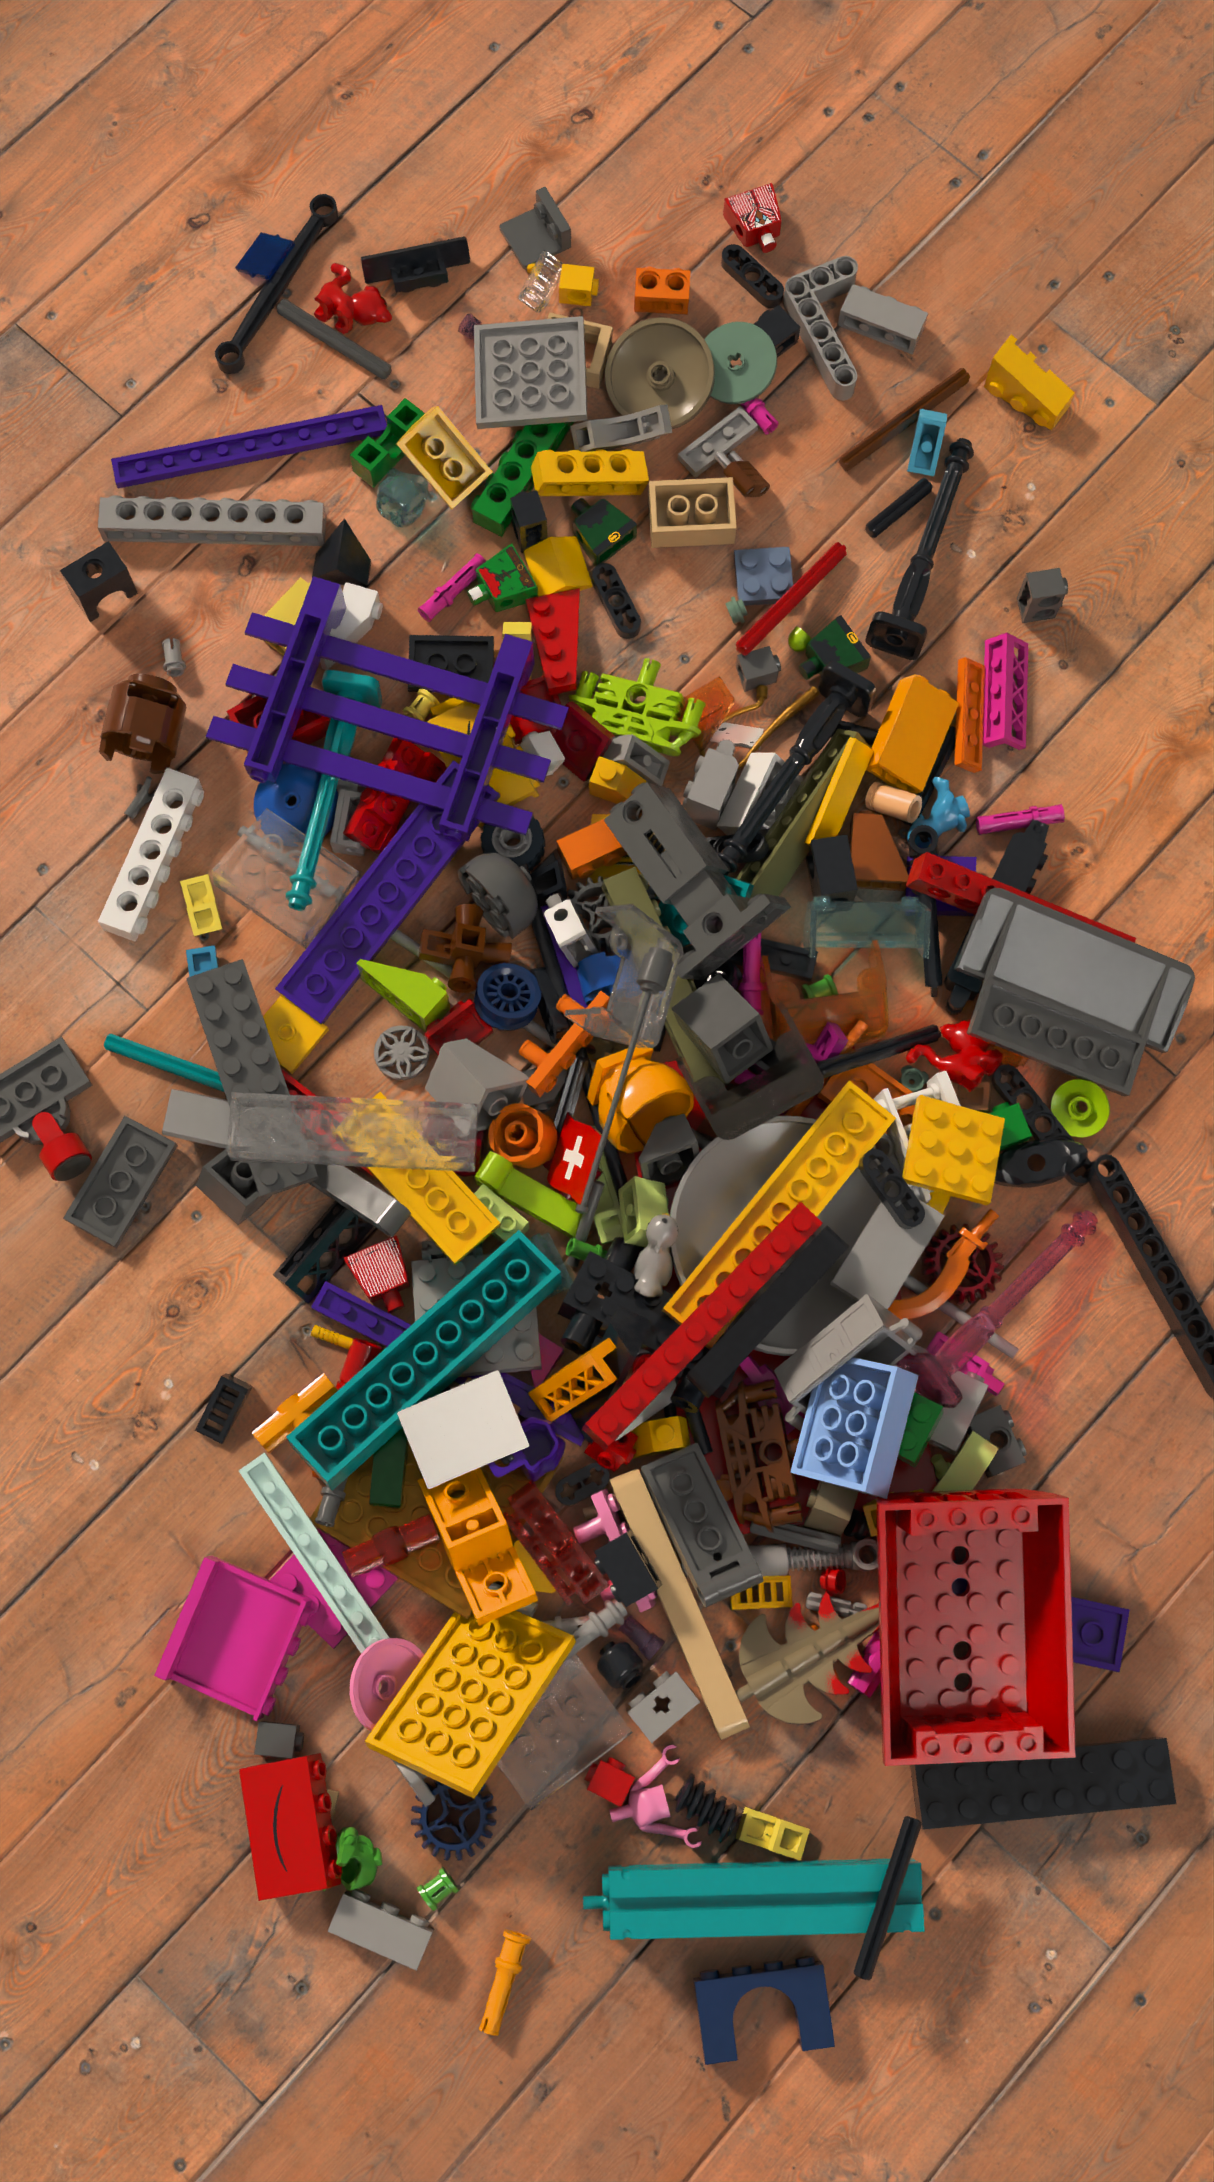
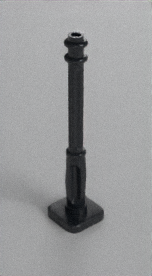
M959 438L949 446L951 456L944 460L945 474L917 553L911 557L910 565L897 590L892 614L879 611L873 615L865 642L872 648L908 660H916L920 655L927 636V629L922 624L914 622L920 611L926 595L930 573L934 567L932 559L962 474L969 470L967 460L971 459L974 455L972 443L965 438Z
M831 660L826 664L818 686L820 694L826 699L808 719L795 745L789 750L790 756L732 839H726L723 842L725 849L722 853H717L729 870L724 875L727 876L729 873H734L738 870V860L747 857V847L804 765H809L812 762V758L833 735L846 710L857 717H865L868 714L876 694V687L871 681L839 662Z

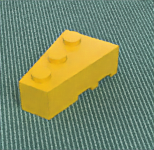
M1011 334L992 358L984 388L993 396L1000 397L1008 402L1016 411L1023 412L1031 417L1038 425L1045 426L1052 431L1070 407L1075 392L1050 369L1047 372L1041 369L1034 362L1037 357L1032 352L1026 355L1015 344L1018 339Z

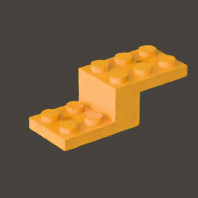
M479 1467L431 1489L427 1488L424 1478L417 1480L440 1532L449 1561L478 1626L538 1601L536 1592L513 1546L507 1522L481 1468ZM457 1490L465 1491L461 1497H450ZM500 1581L504 1583L498 1590L489 1589V1586L494 1582Z

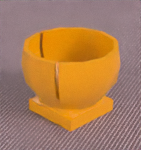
M647 1041L635 1046L607 1137L618 1150L626 1153L643 1151L644 1145H646L657 1123L662 1122V1120L669 1116H677L683 1113L687 1118L694 1106V1093L686 1079L673 1068L663 1063L650 1061L653 1048ZM628 1048L598 1059L595 1065L587 1099L592 1106L599 1104V1123L602 1129H604Z

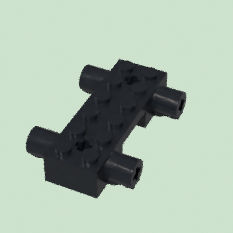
M616 1237L604 1258L591 1251L589 1252L557 1313L571 1320L561 1337V1343L566 1349L578 1355L588 1352L596 1336H604L605 1333L599 1330L607 1314L614 1316L619 1305L652 1321L641 1346L642 1349L652 1354L680 1326L662 1311L664 1306L673 1297V1294L663 1290V1294L660 1297L647 1298L635 1291V1285L638 1280L635 1279V1275L631 1271L641 1252L639 1246L624 1243L623 1237ZM598 1294L604 1296V1299L599 1298ZM706 1346L677 1375L680 1379L670 1397L671 1402L675 1404L674 1406L686 1412L697 1413L705 1398V1395L685 1376L707 1354L709 1349ZM737 1368L712 1394L713 1396L721 1399L728 1389Z

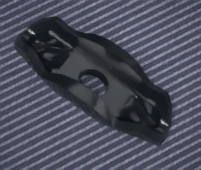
M1040 1139L1021 1143L999 1154L994 1183L1009 1187L1031 1188L1057 1182L1078 1170L1085 1163L1088 1157L1087 1148L1079 1142L1058 1139ZM1034 1154L1041 1155L1045 1159V1167L1041 1171H1032L1027 1165L1030 1156Z

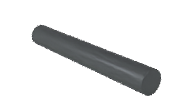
M596 1180L593 1183L586 1206L589 1208L588 1213L582 1214L575 1238L585 1243L605 1185L601 1181ZM571 1256L567 1260V1264L572 1267H578L580 1262L579 1259Z

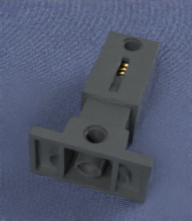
M649 782L641 783L632 790V795L625 802H620L612 807L610 815L604 819V822L661 902L674 905L688 925L683 933L695 950H691L683 955L680 959L681 963L674 970L680 978L704 980L790 909L791 906L784 897L769 894H757L751 899L738 896L723 876L729 871L671 789Z

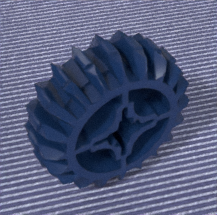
M434 1780L437 1787L433 1788L426 1782L434 1797L439 1794L442 1800L443 1813L439 1818L429 1823L428 1811L430 1805L427 1807L424 1804L422 1807L412 1806L411 1811L421 1813V1818L412 1819L411 1825L421 1824L423 1828L414 1834L415 1837L420 1838L425 1834L428 1839L423 1842V1849H426L432 1842L436 1845L432 1851V1856L436 1857L440 1849H444V1860L446 1861L450 1859L451 1851H456L458 1861L462 1860V1849L465 1848L470 1857L474 1856L475 1851L472 1844L475 1843L480 1849H483L485 1843L480 1839V1836L483 1835L486 1838H491L493 1833L485 1829L486 1825L495 1826L497 1823L496 1819L487 1818L488 1813L497 1811L496 1806L487 1807L485 1803L493 1799V1794L490 1793L482 1797L480 1792L486 1788V1784H484L474 1800L465 1804H458L447 1790L451 1787ZM416 1795L415 1798L421 1802L419 1797ZM449 1805L450 1807H455V1811L457 1808L460 1810L469 1808L459 1817V1826L458 1824H453V1821L451 1823L448 1821L442 1824L439 1823L450 1813ZM479 1808V1827L475 1834L469 1837L465 1818L468 1814ZM449 1827L454 1830L461 1842L451 1843L444 1841L434 1831Z

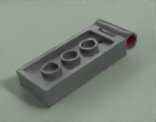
M698 1443L641 1467L640 1473L693 1587L695 1591L697 1590L698 1596L705 1608L763 1582L759 1566L753 1558ZM718 1557L720 1561H715L713 1558Z

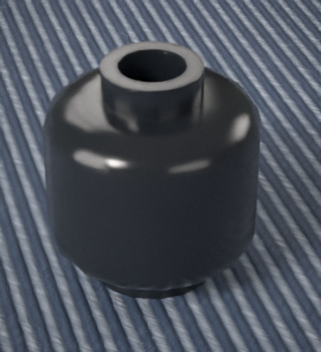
M612 1641L600 1650L599 1654L601 1657L597 1663V1669L612 1688L627 1690L642 1678L643 1660L629 1643L620 1642L615 1644Z

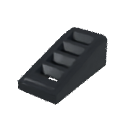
M225 1373L222 1375L195 1431L223 1444L253 1386L230 1374ZM226 1386L240 1392L239 1396L226 1391ZM220 1397L234 1403L233 1408L219 1402ZM214 1409L229 1415L228 1418L225 1419L213 1413ZM210 1419L224 1426L222 1431L208 1425V1420Z

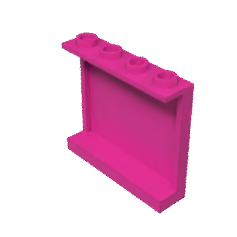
M215 1556L204 1557L154 1676L165 1681L169 1679L175 1680L253 1715L252 1720L257 1722L264 1718L265 1715L269 1716L274 1708L276 1698L273 1697L277 1685L282 1686L287 1677L289 1668L285 1666L289 1656H294L299 1648L301 1639L298 1638L301 1627H306L312 1617L314 1609L310 1608L313 1599Z

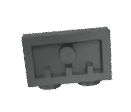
M546 187L536 190L534 209L512 218L499 226L502 235L523 269H526L529 264H538L571 248V228Z

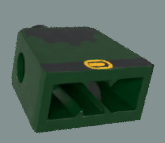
M579 498L571 506V510L577 516L573 521V533L577 536L578 542L595 567L606 562L637 537V524L635 521L606 499H600L590 506L584 498Z
M840 615L808 642L805 652L808 660L798 667L806 680L818 673L821 676L824 667L831 660L839 662L852 671L859 673L868 669L871 656L842 615Z

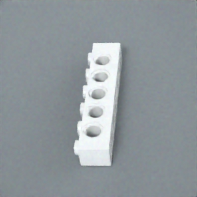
M166 768L98 920L104 931L136 942L139 934L142 935L148 923L146 917L150 908L154 909L158 902V890L161 883H165L170 875L171 868L169 865L173 857H177L181 850L182 842L180 840L184 831L188 832L192 825V813L195 806L199 807L202 803L204 791L198 778ZM183 801L180 807L170 808L173 802ZM164 826L172 827L166 834L159 833L160 829ZM151 852H160L156 859H147ZM149 877L146 884L136 885L139 878ZM131 902L138 903L134 910L125 911L127 904Z

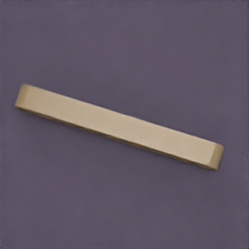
M635 1468L610 1479L609 1482L629 1529H632L663 1584L656 1592L719 1738L723 1740L750 1728L639 1469Z

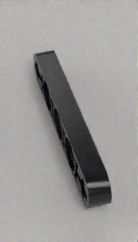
M1009 1064L999 1066L992 1076V1085L1005 1102H1008L1011 1106L1017 1104L1016 1099L1019 1095H1027L1031 1098V1108H1021L1035 1140L1058 1139L1074 1141L1018 1069ZM1001 1073L1005 1076L1010 1074L1013 1077L1010 1083L1014 1088L1018 1085L1022 1088L1010 1096L1009 1093L1013 1088L1007 1082L1003 1084L1000 1082ZM1038 1118L1047 1119L1051 1126L1050 1131L1046 1133L1039 1132L1035 1127V1120ZM1088 1157L1085 1163L1082 1165L1085 1169L1087 1168L1088 1164L1091 1163ZM1086 1171L1084 1173L1085 1178L1081 1175L1076 1177L1073 1173L1065 1177L1068 1182L1075 1186H1083L1088 1183Z

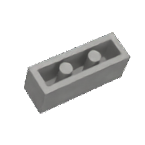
M852 284L840 310L838 326L913 355L924 331L928 313L922 311L919 307L901 303L893 297L875 293L867 287Z
M352 1890V1893L345 1891L327 1932L417 1971L434 1931L433 1928L428 1927L430 1922L412 1914L411 1918L398 1914L400 1908L383 1901L381 1906L369 1901L371 1896L361 1890Z

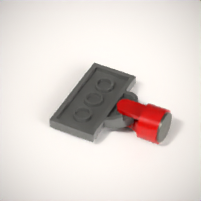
M62 1036L0 1074V1143L16 1133L25 1142L33 1145L43 1144L44 1147L40 1151L39 1158L51 1178L55 1181H67L77 1177L88 1168L92 1160V1155L77 1133L64 1134L70 1122L71 1113L67 1101L93 1085Z

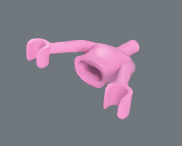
M668 1745L662 1751V1758L630 1787L628 1805L609 1810L612 1822L632 1817L636 1825L643 1832L680 1838L689 1847L697 1848L701 1845L702 1841L690 1843L687 1837L690 1832L698 1831V1828L690 1827L684 1830L666 1824L653 1823L657 1820L671 1817L663 1785L644 1788L669 1764L674 1765L679 1762L680 1759L670 1761L666 1758V1751L677 1747L675 1745Z

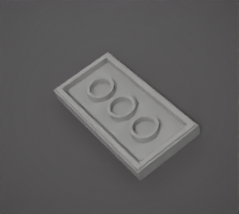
M893 1183L886 1194L890 1197H897L899 1194L898 1185ZM904 1196V1198H902L897 1203H894V1205L896 1207L899 1206L907 1200L906 1197ZM918 1199L925 1210L924 1220L912 1229H904L895 1222L886 1207L880 1202L833 1277L830 1285L855 1301L869 1294L888 1309L945 1215ZM906 1209V1213L903 1216L906 1220L913 1219V1215L916 1213L913 1209Z

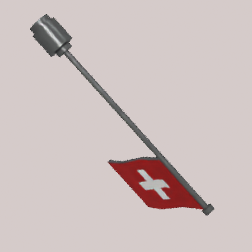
M650 947L649 952L644 954L636 982L641 986L640 989L645 992V996L603 1133L601 1134L595 1127L578 1122L570 1112H567L547 1176L549 1184L553 1188L569 1194L578 1203L575 1211L582 1214H587L589 1210L586 1207L651 994L657 995L658 991H665L672 970L673 961L671 959L673 954L662 948Z

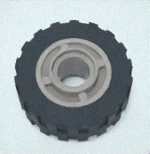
M533 816L526 836L486 823L483 826V833H481L480 837L483 854L497 853L504 855L518 866L527 864L530 871L541 862L540 859L545 853V838L539 821L535 820ZM512 838L520 840L516 846L506 845L508 840Z

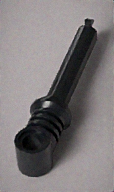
M920 825L914 828L909 835L908 842L909 857L913 858L910 860V865L913 864L914 859L926 852L936 856L939 855L937 832L928 825ZM920 835H926L931 839V845L928 848H920L915 844V839ZM912 889V892L919 897L925 987H930L931 997H937V987L942 986L936 899Z

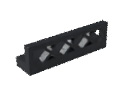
M334 1201L275 1271L273 1276L309 1304L321 1290L325 1281H328L342 1265L344 1257L352 1253L373 1228V1225L365 1220L358 1221L356 1214ZM352 1228V1238L347 1243L339 1244L340 1233L344 1229ZM332 1251L331 1263L328 1266L320 1267V1257L325 1252ZM313 1275V1284L304 1293L297 1285L304 1276Z

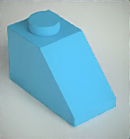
M920 409L907 469L908 472L929 476L935 475L947 423L946 413Z

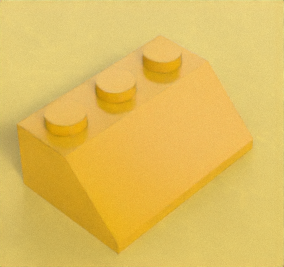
M439 406L428 410L396 443L451 510L493 473Z

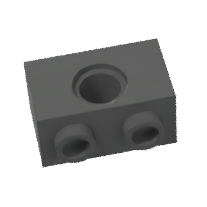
M1001 1405L975 1415L967 1431L968 1435L975 1431L989 1442L992 1433H998L1004 1439L1003 1447L997 1451L985 1470L987 1478L1026 1462L1024 1458L1027 1455L1025 1446L1020 1438H1015L1011 1429L1014 1427L1012 1417L1008 1410L1003 1411Z

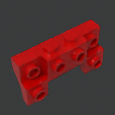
M398 738L393 739L381 763L378 764V766L434 783L438 781L447 769L445 763L433 753L424 752L414 743ZM366 788L361 793L360 802L343 834L352 841L358 842L361 846L380 855L398 832L396 828L411 801Z

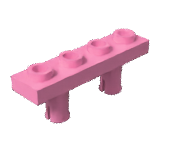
M607 1488L591 1496L598 1512V1517L573 1528L580 1544L603 1534L608 1536L609 1541H612L630 1530L626 1522H621L617 1513L620 1510L617 1498L613 1493L609 1494ZM611 1580L598 1585L603 1601L615 1598L610 1589V1586L613 1585ZM656 1590L636 1601L640 1613L652 1608L656 1604L654 1600L657 1598Z

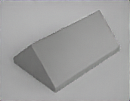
M171 1089L162 1135L245 1153L228 1100Z

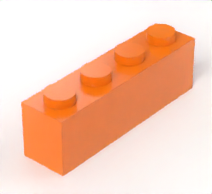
M604 819L556 841L558 853L572 880L577 877L581 879L592 875L595 869L603 865L606 867L618 863L621 857L627 855V852L604 822Z

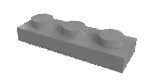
M740 406L678 453V460L697 478L717 462L714 458L717 452L722 451L725 455L758 431V424Z

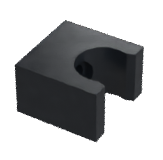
M109 541L60 570L72 597L90 622L99 617L96 608L99 602L107 595L116 591H123L127 598H131L138 594L127 567ZM96 573H102L97 578H91Z
M842 835L811 840L812 856L806 857L816 913L852 908L858 888L848 836Z

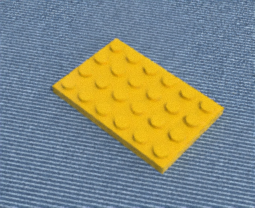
M513 1611L481 1626H478L473 1612L468 1620L454 1612L366 1738L367 1748L475 1799L576 1643L574 1635L518 1611Z

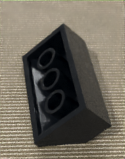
M620 1305L614 1316L607 1314L599 1330L605 1334L603 1338L596 1336L590 1348L591 1350L607 1338L612 1340L617 1348L607 1354L603 1360L617 1380L569 1410L584 1438L591 1444L594 1440L582 1430V1427L623 1385L652 1324V1321ZM593 1365V1376L604 1380ZM577 1379L578 1386L585 1389V1382Z

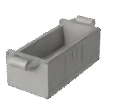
M869 1294L864 1295L774 1370L789 1403L794 1405L785 1416L786 1422L801 1431L804 1418L797 1413L801 1411L806 1414L812 1390L852 1357L893 1366L909 1352L913 1356L919 1351L915 1343L922 1337V1330L907 1318L899 1319Z

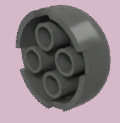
M484 853L476 856L458 869V877L466 894L472 892L471 895L474 902L484 912L483 917L504 938L510 936L511 939H514L533 922L537 913L538 901L536 892L530 882L532 880L531 876L524 867H519L504 855Z

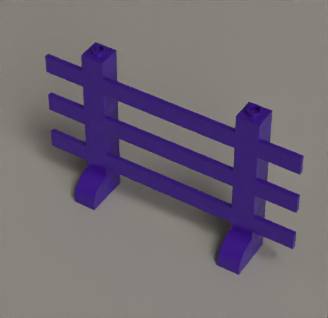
M313 576L295 625L252 612L244 632L245 635L287 647L276 676L232 664L225 683L226 687L268 699L258 727L256 729L213 716L206 734L207 739L248 751L244 767L251 779L261 783H266L267 780L276 783L281 766L285 762L443 810L439 822L440 832L444 834L446 839L454 842H460L461 840L469 842L476 821L526 836L533 812L486 799L484 796L494 768L543 783L545 781L551 763L550 759L502 745L512 715L562 730L569 711V707L520 693L522 686L527 684L535 665L533 642L505 634L489 682L486 683L330 636L331 629H336L340 625L347 608L341 585ZM321 658L479 705L480 707L471 733L467 735L312 688L311 684ZM302 710L462 758L452 788L292 740Z

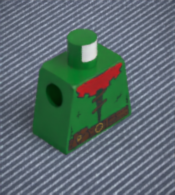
M513 544L508 545L476 569L479 585L467 590L468 597L474 606L488 600L495 612L526 604L525 599L538 597L537 585Z

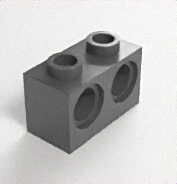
M1060 568L1026 573L1017 596L1022 623L1056 617L1059 608L1062 607L1065 595L1068 594L1067 579L1065 577L1062 578Z

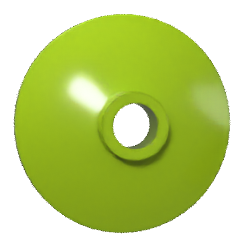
M1073 1079L1065 1082L1055 1091L1051 1100V1112L1070 1136L1083 1138L1096 1134L1105 1126L1110 1114V1105L1107 1095L1100 1086L1089 1080ZM1080 1101L1087 1104V1111L1079 1109Z

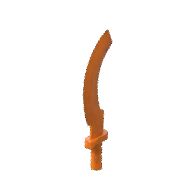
M989 1209L987 1214L982 1217V1220L978 1222L971 1232L962 1227L958 1232L961 1238L947 1252L946 1257L948 1260L936 1281L917 1296L894 1300L888 1310L899 1319L907 1318L910 1320L925 1316L942 1306L953 1295L965 1277L970 1264L968 1257L976 1247L984 1250L988 1245L987 1242H982L980 1239L988 1231L989 1227L993 1225L995 1220L998 1219L999 1215L992 1209Z

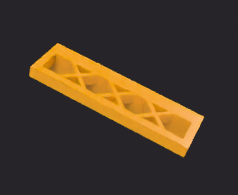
M607 1338L547 1378L542 1384L528 1393L546 1420L554 1421L617 1380L603 1360L607 1354L617 1348L610 1338ZM593 1365L604 1380L593 1376ZM577 1378L585 1382V1389L578 1386ZM562 1389L569 1392L570 1399L562 1396ZM545 1398L554 1402L555 1412Z

